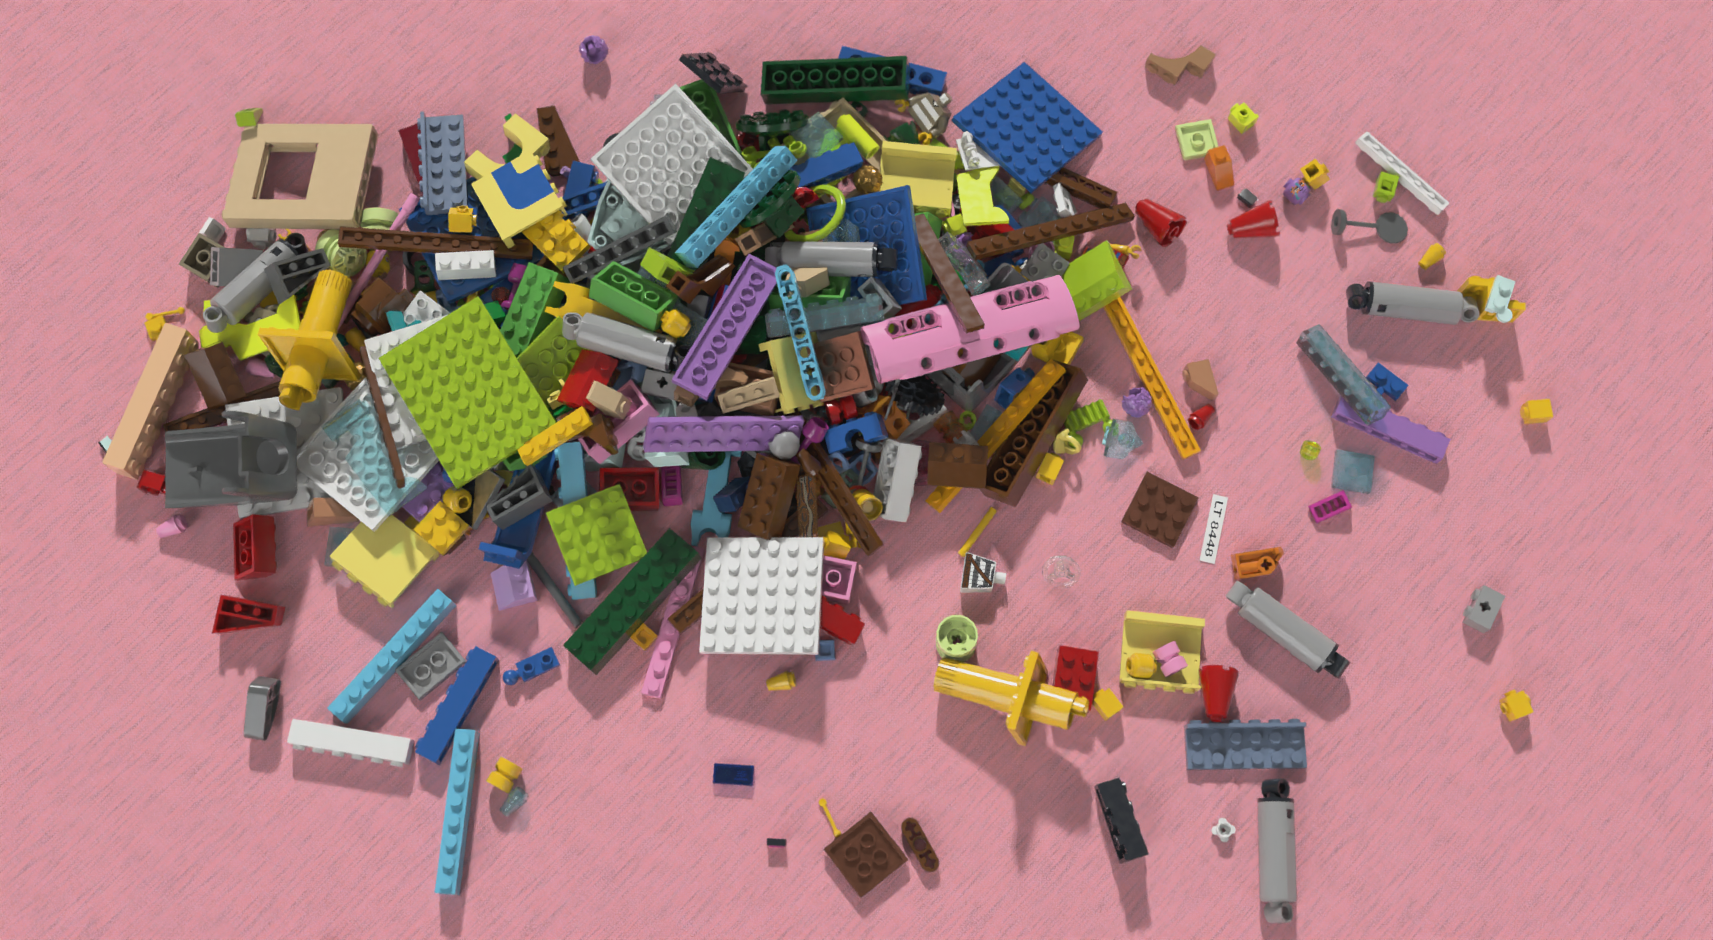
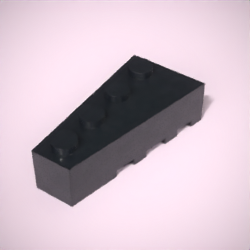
M1119 777L1095 785L1096 794L1119 863L1122 864L1149 855L1140 832L1139 823L1133 813V805L1126 795L1127 788L1125 782H1121Z

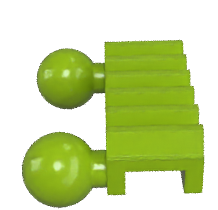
M1101 399L1075 411H1070L1064 422L1065 427L1069 429L1068 435L1075 438L1081 446L1083 445V438L1081 435L1076 434V432L1102 421L1104 422L1102 428L1106 434L1112 435L1118 429L1117 423L1110 419L1108 410ZM1068 441L1070 447L1075 448V446Z

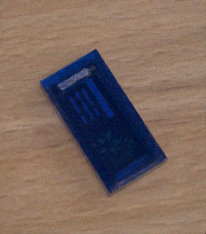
M714 763L713 784L753 786L754 766Z

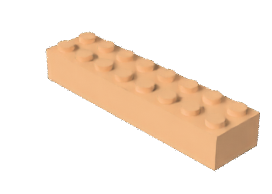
M165 323L102 461L104 465L117 474L138 480L139 475L143 473L144 464L152 453V446L160 435V428L167 420V412L175 402V394L178 388L182 386L183 376L189 370V365L184 355L198 349L199 342L184 328Z

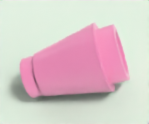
M257 357L255 359L250 358L246 368V372L252 376L272 378L275 377L277 367Z
M174 515L157 527L156 532L160 538L183 533L188 528V523L183 515Z

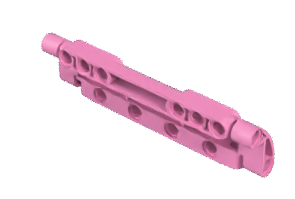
M1056 275L972 296L970 298L985 323V327L970 333H965L950 303L861 327L863 342L869 345L876 378L880 384L896 379H909L1060 337L1061 334L1078 330L1079 319L1070 292L1061 276ZM1035 285L1036 293L1033 295L1032 287ZM1016 290L1019 292L1018 299H1015L1014 293ZM998 295L1001 296L1000 304H997L996 302ZM929 314L930 321L926 324L925 316ZM908 319H911L912 326L908 329L906 322ZM892 323L894 331L889 333L888 327ZM1031 329L1034 330V336L1032 338H1030L1029 332ZM995 339H998L999 344H998V346L995 348V347H994V340H995ZM962 348L963 355L959 358L958 350ZM926 358L927 365L923 368L921 361Z

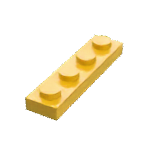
M581 406L525 442L517 450L523 463L529 466L593 425L586 409Z

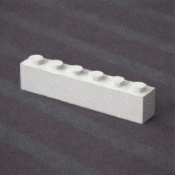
M292 719L287 743L293 745V749L304 751L305 747L313 748L312 752L324 754L325 751H331V755L344 757V754L352 755V759L363 760L364 757L371 758V762L383 764V761H390V765L403 767V764H410L415 742L405 737Z

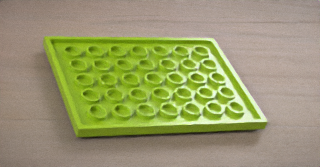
M479 296L378 358L457 489L518 452L517 449L522 447L525 442L556 423Z

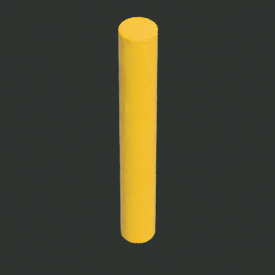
M990 507L959 550L958 554L965 557L966 552L968 553L997 512L996 509Z

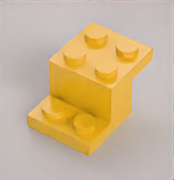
M1480 276L1468 277L1457 290V292L1462 293L1463 298L1473 297L1476 300L1479 309L1477 320L1500 322L1495 312L1484 311L1495 277L1489 279L1481 278ZM1518 300L1509 301L1507 308L1513 314L1512 319L1509 321L1510 323H1513L1526 310V303L1519 302Z
M1073 332L1064 333L1058 338L1033 344L1031 351L1033 357L1044 362L1053 359L1070 365L1082 345L1084 337Z
M441 501L435 505L421 522L417 521L412 515L404 522L405 525L443 556L470 528L466 522Z

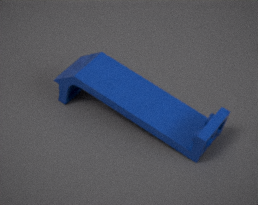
M555 449L535 465L540 471L548 491L558 461L555 459ZM525 469L514 470L510 484L513 482L512 479L516 475L519 476ZM544 506L503 530L497 527L492 544L480 542L479 550L485 553L483 561L520 569L532 552Z

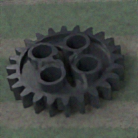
M923 375L922 377L916 376L901 380L893 401H898V406L903 405L904 410L910 409L911 413L916 411L919 415L923 413L925 416H928V414L933 416L934 413L938 414L945 399L943 398L944 394L941 393L942 389L936 388L937 384H932V380L925 379V375ZM895 380L886 382L884 385L886 386L885 391L889 392L888 396L893 395L892 389Z

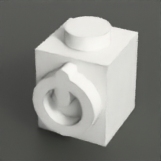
M247 228V242H251L258 249H266V247H270L276 241L277 232L275 229Z

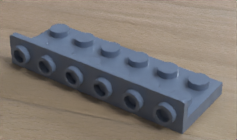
M422 111L420 112V119H417L418 129L421 130V134H418V143L421 145L418 155L419 160L422 161V165H419V174L423 181H419L420 191L423 192V197H420L421 208L425 209L426 215L448 214L450 208L468 206L467 174L464 164L466 160L463 114L425 117V113Z
M1259 719L1249 720V723H1241V720H1229V723L1213 722L1211 720L1209 723H1202L1201 720L1189 721L1190 724L1184 726L1187 770L1307 768L1304 734L1306 722H1300V719H1289L1288 722L1281 723L1280 719L1268 720V723H1261Z

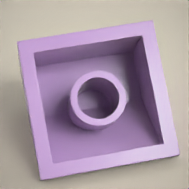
M527 560L520 569L503 565L490 573L499 611L538 601Z

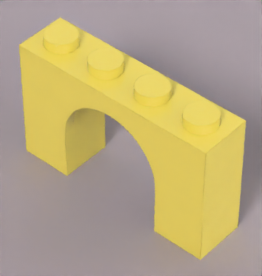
M516 113L503 125L505 136L522 149L521 155L531 151L534 157L538 155L540 159L548 154L550 150L549 138ZM478 150L464 161L466 172L477 180L505 165L491 161Z

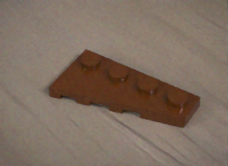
M555 105L537 108L540 132L549 138L550 150L544 156L546 171L552 177L562 175L560 174L561 169L564 166L571 169L573 161H580Z

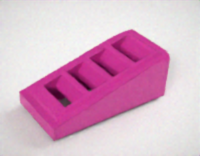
M679 465L661 467L663 505H682L681 467ZM669 473H677V475L666 476ZM666 481H677L672 483H666Z
M1344 490L1308 506L1317 524L1351 509L1352 506ZM1340 497L1344 507H1340L1336 498ZM1332 500L1337 508L1336 511L1333 510L1329 503ZM1325 503L1330 511L1329 514H1326L1322 506ZM1316 507H1319L1323 517H1319L1315 509Z

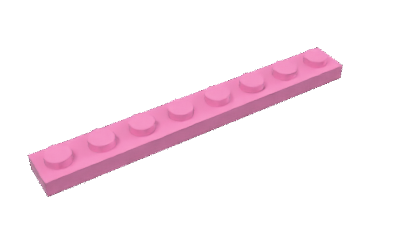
M690 545L703 558L705 549ZM702 559L670 594L641 691L642 694L659 699L662 697L680 636L676 629L668 622L667 618L690 600Z

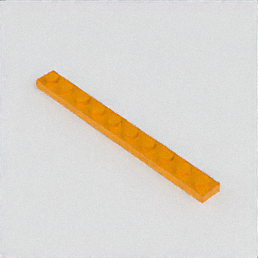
M1121 297L1117 298L1103 308L1145 389L1152 396V402L1182 460L1200 453L1201 450L1127 308Z
M1050 359L977 441L979 445L988 446L987 460L1065 373L1066 370L1063 366ZM937 486L925 502L938 513H941L962 488Z

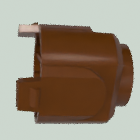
M386 272L377 276V279L360 294L361 299L356 303L355 310L350 314L354 321L371 337L389 333L392 329L386 313L388 311L404 313L414 299L407 289L397 293L383 280L388 275Z

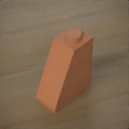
M313 498L307 507V527L359 521L357 517L333 498Z

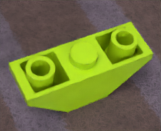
M650 247L640 264L655 278L666 284L669 283L677 271L683 274H692L694 270Z

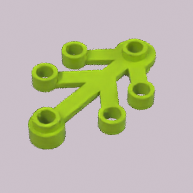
M793 136L784 138L785 146H787L796 159L805 155L807 151L805 144L801 141L796 142ZM773 137L767 142L770 149H773L775 146H781L777 137ZM749 146L742 151V156L745 161H756L758 158H764L771 150L756 151L754 146Z

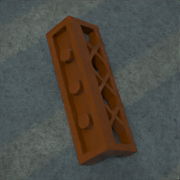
M1064 167L1059 170L1060 174H1054L1045 182V184L1051 187L1060 183L1071 196L1099 209L1110 207L1117 194V191ZM1102 193H1107L1111 195V198Z

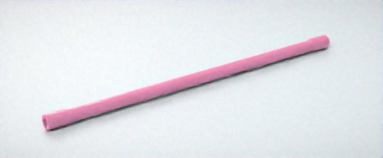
M410 193L389 230H401L407 218L420 201L419 197ZM388 250L375 251L349 293L337 331Z

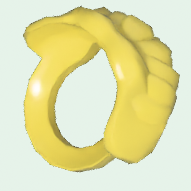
M1068 428L1058 432L1054 439V453L1073 455L1081 451L1080 443L1068 435ZM1068 441L1071 442L1075 446V448L1070 447Z

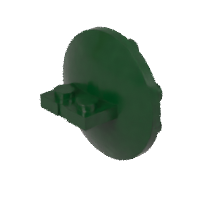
M789 109L779 110V113L770 112L766 114L763 111L753 112V116L749 114L741 115L740 119L736 122V129L749 135L758 136L760 151L772 150L767 143L769 139L777 137L781 145L784 143L785 137L808 125L810 120L807 114H803V110H795L790 113Z
M792 169L788 170L739 224L743 228H747L763 222L777 238H780L790 228L789 226L805 212L792 197L800 183V175L796 171H792Z

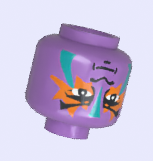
M1290 178L1283 186L1285 188L1283 191L1284 197L1293 205L1298 203L1301 205L1311 195L1309 193L1310 186L1301 178L1294 180Z

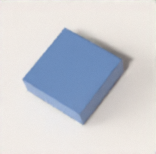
M819 640V655H815V661L835 660L834 640Z

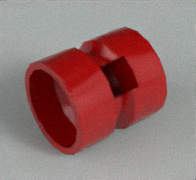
M852 395L840 397L839 401L833 399L825 402L826 413L831 425L840 424L843 422V419L847 421L851 418H858L857 408Z

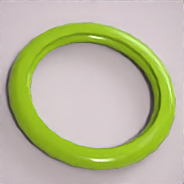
M830 185L810 187L809 189L813 190L817 195L830 194L835 198L837 209L833 218L825 227L813 234L797 235L791 229L784 233V236L791 242H818L831 234L842 221L846 209L845 197L839 189Z

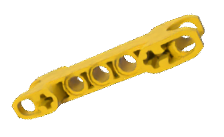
M554 282V287L565 292L567 302L561 308L546 307L545 312L555 317L560 316L562 319L565 314L571 312L578 313L582 317L586 313H592L647 329L609 307L589 299V288L573 283ZM661 326L655 332L662 334Z

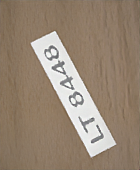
M1213 494L1199 561L1215 564L1228 497Z

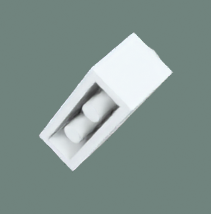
M494 250L435 253L438 280L496 277Z

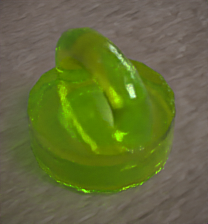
M1305 440L1301 446L1300 455L1306 460H1315L1321 451V446L1316 442Z

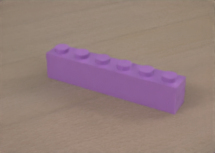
M1342 396L1339 397L1331 418L1435 464L1443 459L1450 442V438H1447L1445 434L1431 431L1423 424H1415L1407 417L1397 416L1389 409H1381L1370 401L1361 400L1378 420L1375 422L1352 409Z

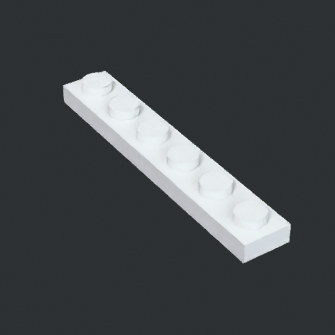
M1365 132L1357 139L1355 144L1362 151L1366 152L1376 163L1381 165L1387 173L1399 176L1398 181L1401 185L1412 192L1432 212L1439 215L1450 204L1369 132Z

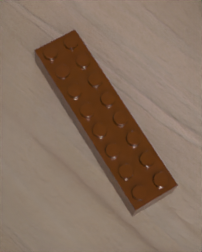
M1054 360L1065 368V373L996 450L987 466L985 489H980L984 496L1013 507L1017 506L1088 382L1081 368Z

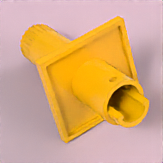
M322 270L318 273L298 330L269 327L260 328L258 331V336L284 371L278 387L280 391L279 402L287 408L299 411L302 402H313L316 399L322 379L359 381L361 374L336 337L352 287V281L343 273L335 270Z
M1031 651L1030 655L1025 657L1023 665L1025 671L1024 673L1020 672L1019 676L943 657L938 664L934 677L933 689L936 692L1009 713L1006 719L1007 728L1016 742L1023 746L1027 744L1033 721L1069 730L1075 715L1086 718L1089 700L1083 696L1082 698L1078 697V693L1045 684L1048 670L1040 654L1035 651Z

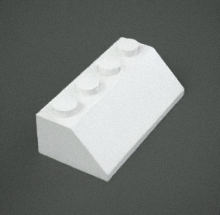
M891 438L884 439L873 494L882 503L883 509L879 517L886 520L907 522V517L910 515L911 498L914 495V482L918 476V462L922 456V446Z

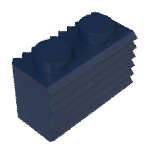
M750 477L734 478L718 494L713 496L720 513L736 512L743 506Z

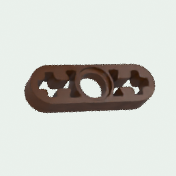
M914 818L905 819L902 822L901 830L919 864L925 872L932 873L936 871L939 867V859L920 824ZM907 822L916 825L914 827L916 834L918 832L921 833L920 836H916L912 841L909 838L913 836L911 831L905 830ZM922 839L925 841L926 848L923 851L915 849L914 843L916 840ZM928 850L931 852L927 854L929 859L935 860L934 868L932 869L930 866H925L927 862L925 856L922 859L919 857V855L926 853Z

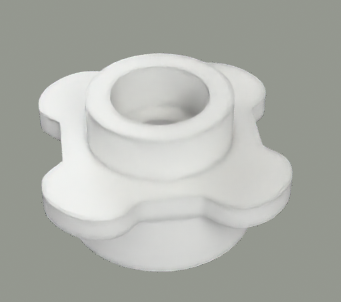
M1220 818L1218 824L1211 829L1212 834L1220 837L1222 842H1227L1229 836L1236 831L1235 826L1227 822L1225 818Z

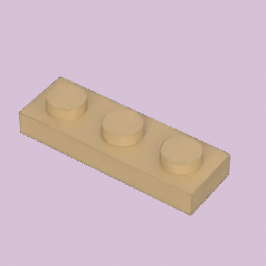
M774 377L717 393L723 414L780 397Z

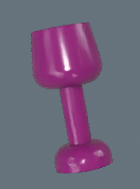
M517 263L513 264L508 274V280L513 283L509 300L503 301L501 308L509 310L527 266Z
M814 416L803 426L802 432L805 439L800 444L799 451L803 448L806 450L811 442L819 443L823 440L829 428L825 421ZM796 456L791 458L793 462L800 464Z

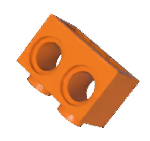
M878 395L877 400L870 404L865 413L874 411L882 415L884 419L892 397ZM893 401L887 420H884L888 438L897 440L910 425V422L906 419L907 415L896 406V401Z

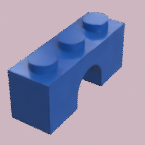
M873 411L864 414V417L860 419H848L843 425L834 424L829 426L825 435L829 454L840 451L842 454L853 450L851 439L855 433L860 431L863 434L864 441L868 443L888 438L883 416Z

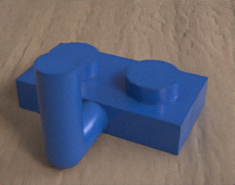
M1379 362L1366 377L1368 381L1377 387L1371 395L1372 400H1377L1385 393L1396 401L1409 386Z

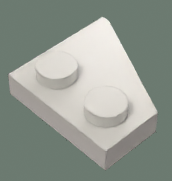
M1060 183L1054 185L1055 194L1053 197L1058 205L1056 210L1060 217L1065 218L1078 213L1069 192Z

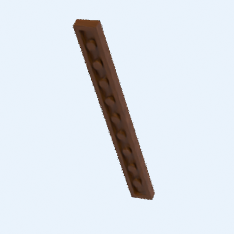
M1122 203L968 241L966 248L975 261L1133 221L1135 215L1127 203Z
M340 227L338 246L347 248L421 253L494 250L495 258L532 260L533 243L529 239L511 238L515 245L508 249L502 238Z
M780 400L776 409H781ZM794 408L795 412L783 415V411L777 412L780 416H802L798 408ZM802 431L799 439V444H801L802 441L805 439V436L803 435ZM811 442L806 451L818 459L823 467L816 473L818 479L867 557L874 554L884 544L821 444Z
M814 497L811 498L813 504H809L813 513V524L828 512V508L817 497L815 499ZM799 508L786 519L781 537H798L803 533V527L804 531L806 530L810 520L809 511L807 512L806 508H802V510ZM802 513H803V519H804V520L806 519V515H807V521H806V522H804V521L802 520ZM704 588L667 618L668 622L680 635L702 617Z

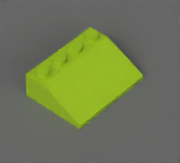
M1108 240L1070 262L1061 276L1073 299L1079 321L1132 290Z

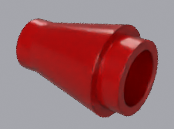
M1208 403L1191 413L1188 418L1189 425L1195 430L1203 429L1215 412V408Z

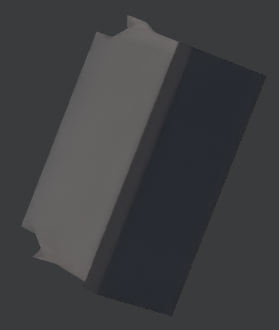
M1245 188L1237 196L1249 208L1258 200L1253 193Z

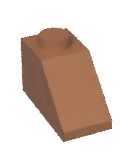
M1209 359L1186 364L1182 371L1184 381H1187L1188 387L1211 401L1215 400L1219 393Z

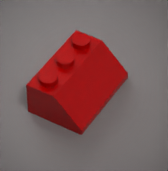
M582 349L557 401L573 409H578L582 406L586 409L588 415L593 417L597 407L586 399L594 381H597L608 387L619 360L601 352Z
M252 514L233 523L234 580L266 578L276 573V525L274 523V516Z

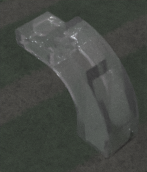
M946 232L938 239L952 266L962 276L972 295H979L990 286L983 267L977 260L974 261L967 248L956 237Z

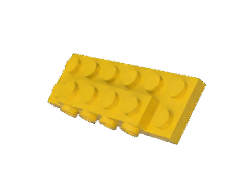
M558 210L523 230L522 233L565 273L563 267L578 260L591 246L574 230L576 226L569 219L565 221L563 219L564 214Z

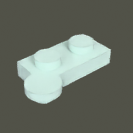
M1497 275L1484 311L1495 312L1500 322L1507 323L1512 319L1513 315L1512 311L1507 307L1516 281Z

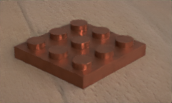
M861 331L813 344L826 391L824 399H820V402L876 388ZM806 347L807 354L809 357L811 354L810 348ZM816 385L817 391H818V394H819V393H820V387H819L818 385Z
M1147 471L1121 522L1173 549L1199 497Z
M869 812L823 849L860 898L909 860L872 812Z

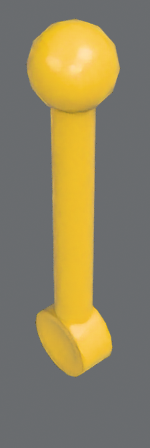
M179 307L177 310L157 314L147 313L145 318L149 321L161 315L184 314L185 309Z
M822 798L819 800V805L823 807L834 830L833 834L838 838L841 836V831L837 829L826 806V799Z

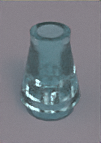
M516 786L515 789H511L499 810L509 817L527 802L528 794Z

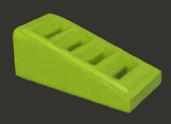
M248 108L236 112L237 126H256L263 109Z

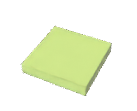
M1211 119L1175 126L1183 161L1205 157L1209 149L1218 147Z

